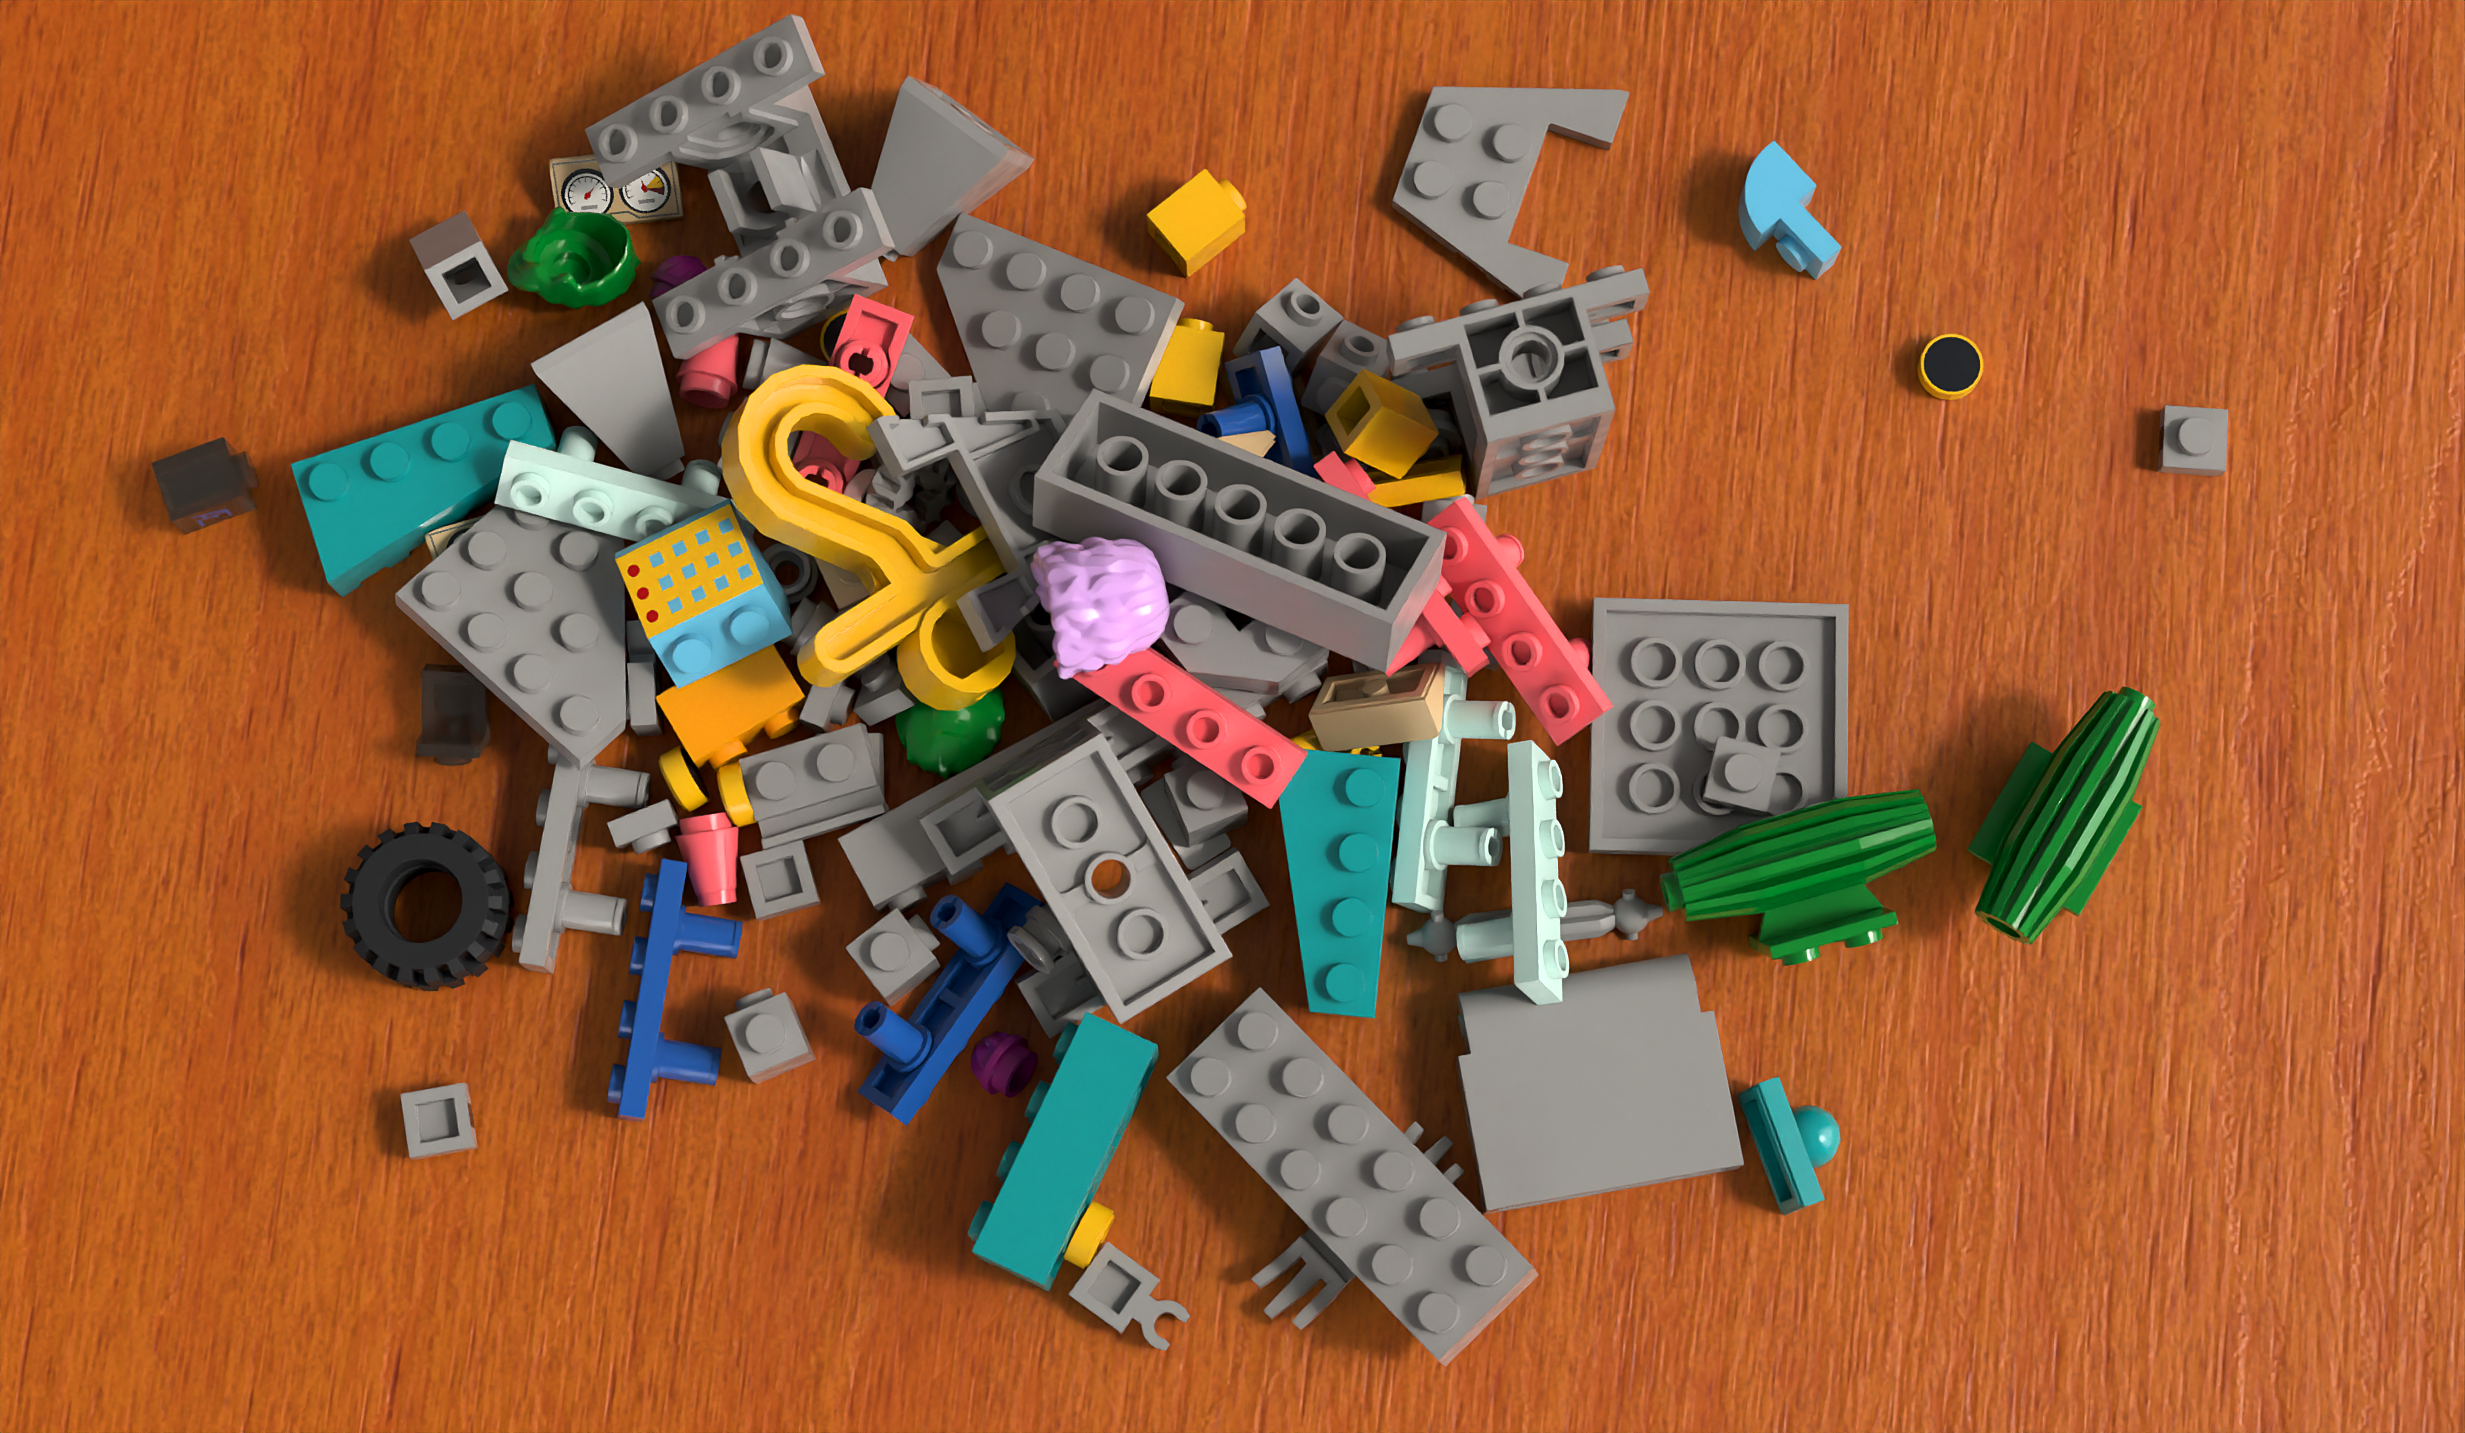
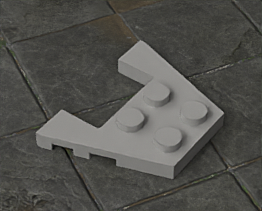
M1433 86L1394 194L1392 208L1452 253L1456 254L1458 252L1486 273L1488 280L1503 291L1507 289L1520 300H1524L1523 293L1542 284L1559 282L1562 287L1569 263L1509 243L1512 229L1547 132L1552 131L1610 151L1629 97V92L1612 89Z
M1058 409L984 412L979 417L951 418L949 413L927 414L923 419H899L898 415L880 417L871 423L867 430L892 479L894 480L943 458H948L1008 574L974 589L956 600L982 653L1002 642L1011 629L1041 601L1035 592L1039 584L1034 579L1030 567L1038 547L1057 541L1072 543L1032 526L1034 476L1067 426Z

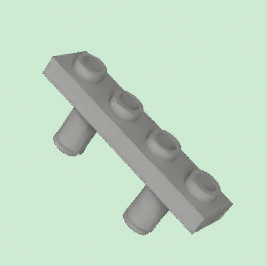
M549 744L548 763L556 765L552 788H543L538 800L536 825L544 827L540 851H531L527 859L524 888L532 890L528 915L519 914L516 919L512 951L520 953L519 963L527 970L554 974L561 933L565 932L566 928L622 936L627 920V899L573 890L571 878L584 808H587L590 802L637 810L646 808L652 779L650 773L596 765L595 758L579 771Z

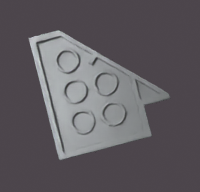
M963 212L959 215L936 269L987 412L1058 409L1067 427L1093 388L1141 407L1185 305L1184 302L1176 297Z
M497 504L395 593L396 606L579 771L625 730V588L623 577L615 560V553L624 549V538Z

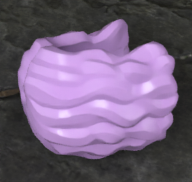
M1098 536L1089 537L1078 544L1057 541L1038 547L1030 567L1034 579L1039 584L1035 592L1040 597L1044 609L1051 613V624L1055 630L1052 647L1058 662L1057 672L1059 678L1066 680L1081 671L1087 673L1096 671L1104 664L1118 665L1128 654L1148 649L1163 634L1170 614L1168 595L1159 563L1153 551L1132 539L1107 540Z

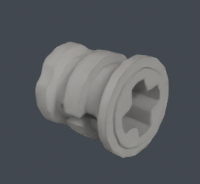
M1046 903L1043 907L1037 905L1025 914L1027 922L1022 927L1013 926L1007 932V937L1028 963L1038 971L1049 974L1055 968L1054 959L1058 955L1067 956L1074 947Z

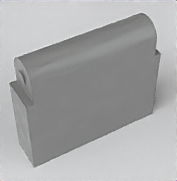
M1687 953L1569 973L1566 978H1562V1002L1538 1006L1514 983L1457 993L1459 1027L1461 1036L1464 1038L1467 1055L1458 1056L1455 1065L1484 1215L1736 1170L1744 1165L1714 1010L1701 1013L1696 980Z

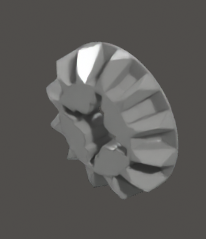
M948 458L938 460L894 480L883 462L870 481L865 504L907 521L924 537L929 523L942 524L939 515L942 508L956 502L950 488L956 483L958 477L949 467L950 462ZM916 483L923 490L915 495V504L913 507H910L905 502L913 497V488Z

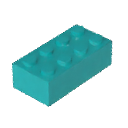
M1085 1012L1080 1025L1069 1021L1063 1030L1053 1053V1057L1056 1058L1055 1063L1060 1065L1051 1085L1042 1080L1037 1085L1024 1114L1028 1118L1027 1122L1032 1124L1023 1144L1014 1140L1009 1144L996 1172V1176L1000 1177L999 1181L1004 1182L994 1204L983 1200L967 1236L971 1237V1240L976 1242L972 1252L980 1260L1048 1292L1063 1264V1258L1069 1243L1098 1190L1160 1059L1157 1044L1088 1012Z

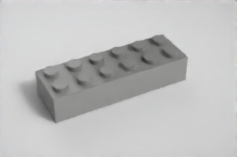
M1094 388L1034 476L1032 526L1075 544L1093 536L1103 537L1107 540H1136L1153 551L1159 563L1164 581L1384 673L1387 672L1440 582L1447 532Z
M1261 987L1248 997L1166 1077L1445 1367L1539 1276L1535 1268Z

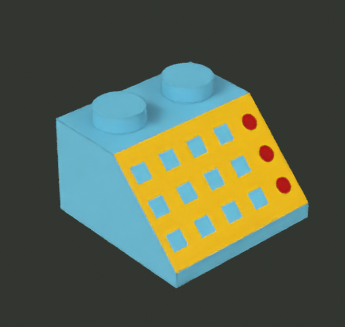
M730 498L615 553L616 563L646 636L678 689L793 634L789 599Z

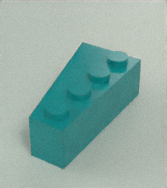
M532 384L291 464L327 582L341 597L362 586L360 582L387 566L389 569L409 557L410 551L426 542L424 536L426 533L462 522L465 517L489 502L493 501L495 503L510 440L557 452L559 441L546 401L536 385Z
M1305 749L1308 751V754L1279 796V804L1309 1011L1375 1018L1401 759Z

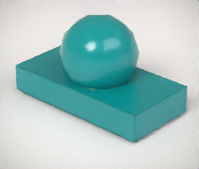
M1779 1076L1758 1083L1739 1093L1738 1100L1780 1212L1783 1215H1787L1825 1200L1813 1168L1822 1167L1830 1162L1838 1150L1841 1141L1840 1128L1832 1114L1813 1105L1797 1106L1791 1110Z

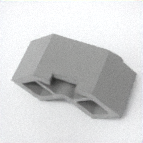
M1188 590L1169 604L1170 614L1164 632L1154 642L1167 659L1211 688L1223 687L1253 691L1254 694L1270 696L1281 695L1329 657V649L1257 619L1253 620L1241 631H1238L1216 602Z

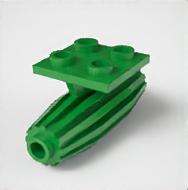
M2124 686L2121 687L2118 694L2114 691H2104L2053 753L2033 741L2029 743L1966 850L1991 865L1975 908V914L1984 923L1994 928V930L2015 941L2031 945L2062 908L2077 917L2081 914L2143 806L2132 801V798L2136 792L2161 725L2159 718L2155 717L2153 713L2156 705L2147 696Z
M1918 789L1838 797L1742 824L1669 858V872L1659 875V881L1669 912L1681 910L1685 921L1762 913L1759 932L1747 935L1750 947L1772 960L1781 959L1783 966H1790L1820 957L1819 946L1844 941L1845 948H1854L1883 939L1882 928L1899 924L1896 912L1884 907L1865 884L1934 852L1937 847L1935 843L1936 835L1928 806Z

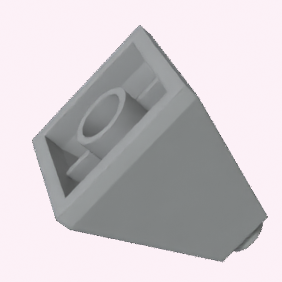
M909 75L900 87L871 187L895 246V249L882 256L892 262H895L900 254L910 257L914 256L955 225L961 212L965 214L971 213L1025 172L1035 160V158L938 87Z
M644 302L639 303L530 364L536 375L633 473L665 481L685 470L680 460V457L684 456L685 453L650 313Z

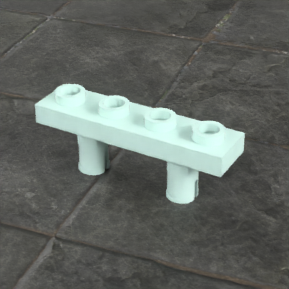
M571 426L564 430L557 452L510 440L504 459L495 504L640 542L728 498L717 496L721 474L717 466L708 460L697 459L690 461L685 468L681 485H676L593 462L598 446L597 435L583 426ZM730 499L753 537L755 526L737 509L734 500Z
M1427 649L1419 655L1418 664L1442 662L1444 666L1442 726L1436 738L1403 743V758L1407 767L1404 793L1399 797L1396 807V820L1400 831L1397 856L1393 859L1389 870V883L1393 891L1392 902L1419 913H1431L1435 910L1443 911L1448 865L1497 866L1499 864L1503 851L1502 835L1499 830L1494 828L1452 827L1462 738L1509 740L1512 738L1516 727V713L1513 704L1508 703V701H1466L1467 675L1450 653L1444 650Z
M1532 740L1507 744L1509 792L1506 798L1455 806L1453 816L1454 827L1494 828L1500 831L1502 838L1510 836L1512 912L1510 917L1460 924L1457 927L1456 940L1459 955L1463 961L1466 960L1467 964L1514 956V984L1539 1006L1562 1002V978H1566L1569 973L1567 950L1560 939V918L1566 915L1567 899L1564 887L1558 879V858L1564 855L1565 840L1562 827L1556 819V798L1562 796L1563 781L1557 762L1551 760Z

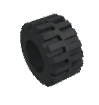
M419 822L404 824L403 832L396 834L391 829H388L379 834L378 837L381 843L374 849L366 844L357 854L363 859L359 868L355 870L349 867L344 881L350 884L349 894H341L340 908L347 912L348 918L342 924L346 935L353 939L356 944L353 948L358 955L368 962L373 969L396 983L408 988L412 986L419 987L424 991H438V987L443 985L453 989L465 985L463 978L474 974L476 977H479L489 968L484 963L492 954L499 958L506 947L500 942L504 932L511 933L514 919L508 915L509 907L514 906L513 892L507 888L505 881L508 878L503 868L492 858L493 856L471 836L461 830L454 831L446 824L431 822L430 827H423ZM445 872L456 879L462 891V908L456 923L445 935L430 942L414 943L405 939L398 932L394 919L395 904L401 890L408 882L421 874Z

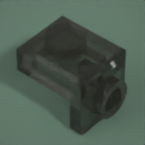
M426 664L421 671L422 733L416 740V755L432 756L433 761L440 765L458 766L468 764L472 759L481 756L490 741V689L464 666Z

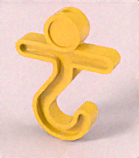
M802 364L772 374L733 413L721 443L723 478L737 509L762 535L854 573L870 593L866 600L825 625L800 648L797 661L801 675L810 684L828 688L843 681L898 645L897 663L899 673L906 688L920 702L937 710L958 711L974 705L1009 675L1016 657L1015 636L1012 629L1002 642L982 653L956 602L964 594L1007 574L983 525L947 547L922 537L903 519L806 480L794 468L788 455L787 439L791 432L797 430L813 431L827 438L843 456L851 460L862 461L870 458L878 451L867 427L880 417L896 414L893 407L868 382L837 367Z

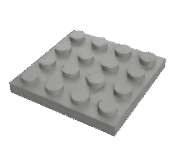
M1594 597L1592 600L1591 675L1614 707L1590 723L1588 853L1676 856L1739 825L1834 798L1846 797L1848 795L1849 604ZM1718 735L1781 751L1765 816L1701 801Z

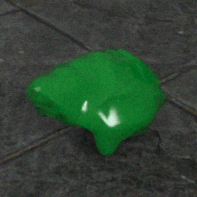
M559 206L550 211L542 227L535 232L534 236L521 244L512 254L508 263L507 277L508 281L518 290L535 292L550 304H563L572 309H580L587 305L600 307L627 291L628 287L636 280L635 269L641 264V261L635 253L630 231L623 222L610 214L567 212L563 207Z
M999 685L985 694L974 705L958 711L937 710L917 699L916 705L897 713L896 727L902 745L907 750V759L910 764L917 765L925 772L935 774L945 780L989 758L993 749L1001 741V731L1005 718V711L1002 705L1003 693Z

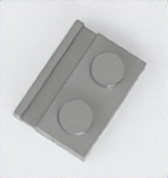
M858 723L739 760L755 821L759 824L763 838L761 840L763 849L805 840L865 822L889 812L888 804L885 803L881 789L882 782L865 724Z

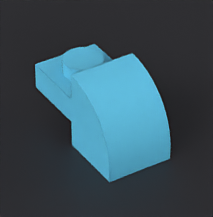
M1773 140L1759 153L1747 174L1738 204L1740 226L1745 239L1754 251L1770 237L1774 236L1778 240L1776 248L1782 258L1796 271L1801 272L1806 269L1816 280L1835 263L1842 247L1804 208L1810 203L1817 185Z

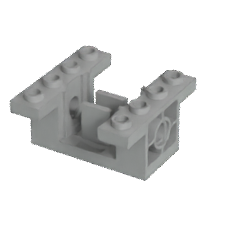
M789 14L585 129L608 187L621 189L669 161L707 169L709 181L729 231L733 233L742 257L720 256L714 259L716 266L652 300L674 358L687 360L738 332L788 340L850 307L855 294L867 298L889 286L878 257L895 249V246L873 191L860 187L851 192L808 86V84L826 74L803 17Z
M1621 265L1602 268L1587 275V283L1565 289H1562L1559 282L1542 284L1523 293L1524 300L1501 306L1498 305L1496 299L1478 301L1463 307L1459 311L1460 317L1435 323L1433 316L1418 317L1401 323L1396 327V334L1388 335L1386 354L1392 371L1390 382L1419 395L1426 409H1438L1448 406L1449 413L1454 418V425L1459 428L1461 436L1460 451L1463 454L1466 472L1475 500L1596 468L1615 412V405L1603 364L1628 358L1633 345L1627 318L1610 322L1609 319L1645 309L1650 291L1643 268L1625 272L1624 267ZM1449 361H1451L1452 365L1434 369L1431 371H1428L1427 367L1446 363Z
M1106 702L916 816L951 875L1007 842L1023 861L1074 947L1067 956L1058 955L1054 959L1055 968L1049 974L1033 968L1014 980L1049 1039L1062 1032L1069 1021L1076 1023L1083 1018L1085 1012L1093 1013L1104 1005L1119 1024L1147 1009L1231 958L1233 955L1221 934L1270 905L1241 854L1235 847L1187 876L1185 875L1125 773L1129 768L1171 743L1109 702ZM1105 860H1117L1121 866L1119 882L1113 888L1107 890L1093 887L1091 879L1096 866Z

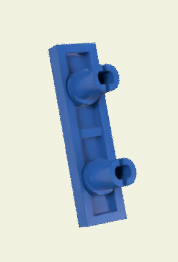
M1280 346L1225 362L1236 405L1201 415L1197 420V431L1214 438L1269 430L1276 436L1273 439L1275 443L1263 458L1318 480L1310 452V439L1301 421L1292 390V377L1285 365Z
M662 859L658 875L645 873L639 911L651 913L647 938L634 937L628 974L640 976L636 1001L625 999L623 1001L617 1038L629 1039L625 1065L613 1063L606 1101L618 1103L616 1119L642 1123L645 1119L650 1083H656L657 1077L713 1086L716 1084L721 1048L664 1039L665 1032H660L659 1030L672 955L678 956L679 950L736 959L743 922L686 912V905H681L688 865L685 862Z
M1006 882L983 915L979 914L955 895H947L935 905L930 916L931 924L960 948L908 1021L879 1001H871L860 1010L854 1024L856 1032L884 1054L857 1091L859 1094L906 1126L909 1124L919 1108L927 1102L933 1088L955 1057L966 1047L974 1030L991 1006L1002 996L1006 985L1025 960L1011 944L1007 937V932L1013 926L1022 927L1027 922L1025 914L1034 906L1043 907L1045 904L1042 901Z

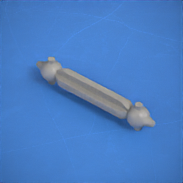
M1624 889L1622 891L1623 897L1618 899L1614 905L1596 899L1567 902L1566 915L1560 918V939L1562 941L1597 938L1616 927L1625 933L1626 940L1638 939V932L1644 929L1648 922L1663 916L1662 906L1645 903L1641 898L1635 896L1634 889ZM1512 909L1469 913L1455 923L1444 918L1443 911L1435 910L1431 912V919L1426 921L1422 928L1407 934V944L1424 947L1426 951L1434 954L1435 961L1444 962L1447 960V953L1452 951L1457 945L1456 932L1458 925L1510 917Z

